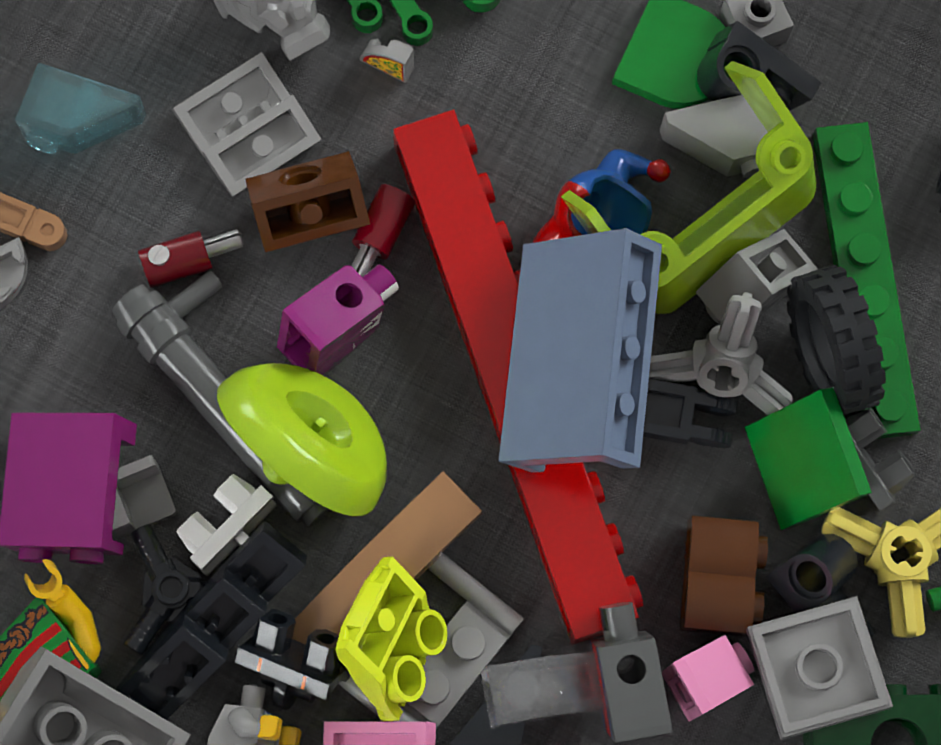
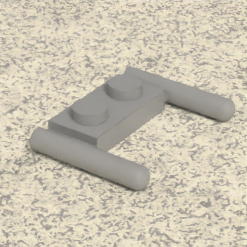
M443 553L428 570L467 600V602L447 625L448 635L444 649L437 655L426 656L425 658L426 662L422 666L425 671L426 683L420 698L413 702H406L404 707H400L403 713L399 721L385 722L436 723V729H438L525 619ZM351 675L346 682L341 681L338 683L378 716L376 707L356 685Z

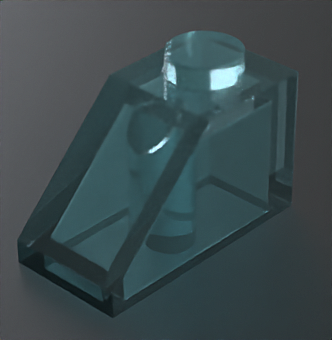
M38 63L15 121L26 138V143L31 147L48 154H56L58 149L76 154L142 124L146 112L140 96Z

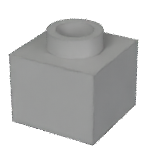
M724 0L719 13L726 28L739 21L773 47L787 42L794 27L782 0ZM761 9L764 17H757L752 12Z

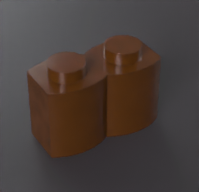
M702 516L690 517L687 522L684 577L680 610L681 631L746 637L748 636L746 632L747 627L762 623L764 592L755 591L756 569H765L768 537L759 536V522Z

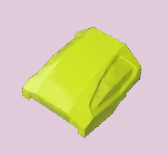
M393 556L383 557L364 581L341 626L335 649L339 661L347 668L356 685L376 707L382 722L399 721L403 713L400 707H404L406 702H413L420 698L426 683L425 671L422 665L426 662V656L437 655L444 649L448 635L447 626L441 614L429 608L425 590Z

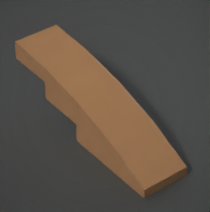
M444 471L440 473L295 618L296 624L292 639L306 644L308 635L316 629H327L339 634L341 626L364 581L383 557L393 556L416 581L441 557V553L482 515V510Z

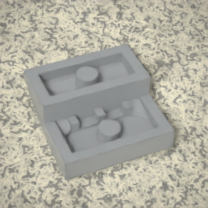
M262 52L172 109L200 153L232 197L247 188L246 178L272 172L322 140L294 95L290 96Z

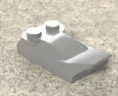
M42 646L20 668L0 701V745H186L191 735Z

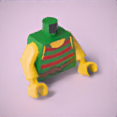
M49 559L42 560L45 567L52 573L51 579L47 583L35 584L27 573L24 574V580L31 594L36 598L0 636V701L20 668L41 646L94 678H97L102 672L96 663L101 651V645L92 612L67 584H62L60 572Z

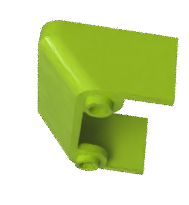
M734 61L730 62L724 69L768 132L760 140L756 150V163L759 171L673 239L658 231H648L640 234L662 244L655 311L657 314H667L681 307L696 295V291L738 251L769 237L807 207L815 195L816 176L813 151L809 139L765 74ZM569 190L561 196L588 234L611 230L595 207Z

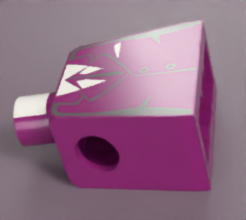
M380 264L363 277L352 266H343L283 309L277 348L292 365L300 366L325 376L378 329L385 306L384 301L399 289L397 281L390 271Z

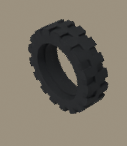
M836 265L793 277L790 280L791 285H788L787 295L790 301H787V313L792 323H789L791 337L795 339L797 344L795 352L798 361L803 363V374L808 386L812 385L813 393L820 389L833 387L844 416L878 406L880 404L879 400L883 399L885 394L882 384L886 383L885 370L881 367V361H884L882 347L877 345L875 335L878 332L875 322L869 319L867 313L869 309L863 295L859 296L858 285L852 277L847 278V271L841 266L837 267Z

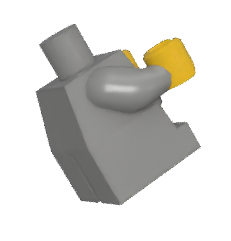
M244 685L240 706L224 705L209 735L207 745H300L302 731L297 727L282 726L283 721L281 718L263 709L265 688Z

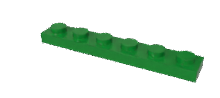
M868 122L818 127L814 130L812 136L833 264L844 268L847 271V278L852 277L858 285L859 296H864L869 307L867 311L869 319L874 320L878 334L875 335L877 345L882 347L884 361H881V367L885 370L886 383L882 384L885 394L883 399L879 400L880 404L871 408L887 432L877 439L916 435L921 429Z

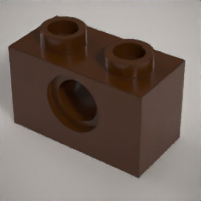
M349 151L245 179L265 252L370 224L359 177Z

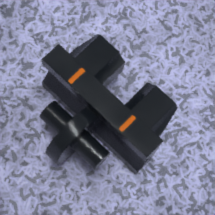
M271 609L259 619L253 636L238 647L235 663L262 673L261 683L274 688L273 705L283 710L290 709L297 698L309 703H313L316 696L326 700L339 682H346L350 678V673L339 661L335 650L339 634L327 629H316L308 635L306 644L292 639L296 624L293 616L277 609Z

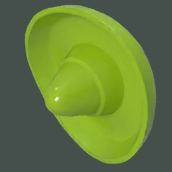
M266 363L242 368L219 385L217 400L225 419L243 442L262 460L263 472L268 480L279 485L290 484L316 503L340 514L363 516L373 511L386 483V452L383 440L372 417L350 392L317 372L300 366L282 363Z

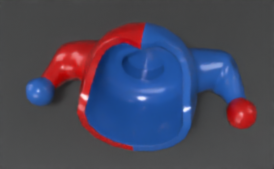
M614 149L610 151L597 169L581 172L565 183L557 196L554 215L537 233L533 243L588 234L561 198L569 190L594 206L611 230L627 228L638 234L646 232L652 216L651 202L636 188L628 183V179L647 175L652 181L661 183L669 178L671 174L670 166L662 159L650 161L626 150Z

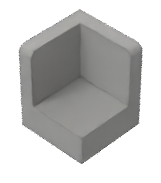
M152 455L118 468L112 535L117 540L130 535L141 526L151 524L152 526L176 515L177 509L161 469Z

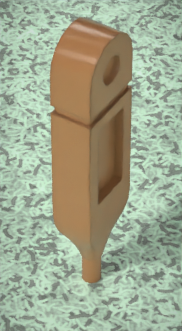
M0 192V232L14 238L20 237L23 242L27 241L28 244L46 251L58 250L65 244L68 236L67 229L59 217L40 208L38 210L35 206Z

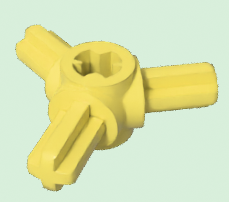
M840 507L829 511L824 520L821 533L835 534L844 538L851 544L854 551L866 556L864 565L874 570L879 586H887L891 629L894 637L912 638L924 635L925 621L920 583L929 581L928 567L939 559L937 551L941 549V508L919 523L908 519L897 526L889 521H885L881 527ZM904 546L909 551L910 557L896 564L890 554Z

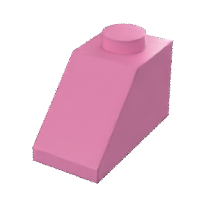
M726 635L680 658L662 671L664 680L689 722L754 685L749 674L754 672V667L748 654L739 642L731 645Z

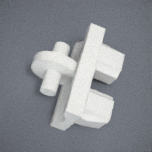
M232 474L213 495L232 515L218 529H215L197 511L176 531L187 549L193 554L190 557L192 562L207 577L238 545L241 546L249 538L248 535L277 506L272 500L274 497L262 485L255 489L251 484Z

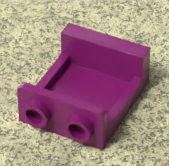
M11 413L0 517V546L19 552L18 560L30 563H43L42 560L44 559L52 561L53 554H70V562L100 565L103 564L104 555L122 556L124 544L114 541L112 538L120 447L135 446L137 424L115 413Z

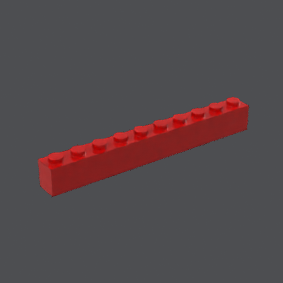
M453 109L394 128V148L411 196L416 202V210L499 443H501L520 270L513 272L507 255L508 252L513 251L508 228L504 220L495 222L489 204L496 202L490 179L486 172L477 173L471 157L478 154L473 132L469 124L460 126ZM583 462L546 464L543 472L535 473L508 465L571 645L603 635L599 607L615 603L633 602L635 619L637 621L639 615L636 609L644 606L642 595L634 576L624 577L617 557L624 554V547L616 525L614 523L606 525L598 504L605 502V495L597 473L595 471L587 473Z

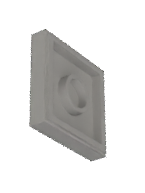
M857 596L747 627L746 632L780 740L889 710L893 707Z

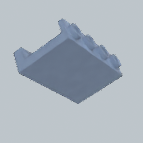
M627 228L523 244L498 462L533 473L543 472L546 464L595 461L604 462L622 469L640 468L662 244Z

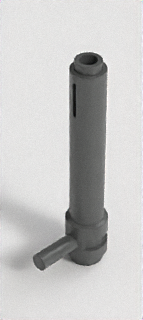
M209 270L168 302L158 291L151 292L143 284L127 292L112 309V314L118 320L116 327L127 339L134 338L139 344L137 351L150 365L157 364L296 523L303 521L310 528L319 522L330 509L316 503L290 484L279 485L268 480L263 472L262 460L243 442L227 422L217 400L218 387L227 377L191 338V328L182 319L222 288L219 278Z

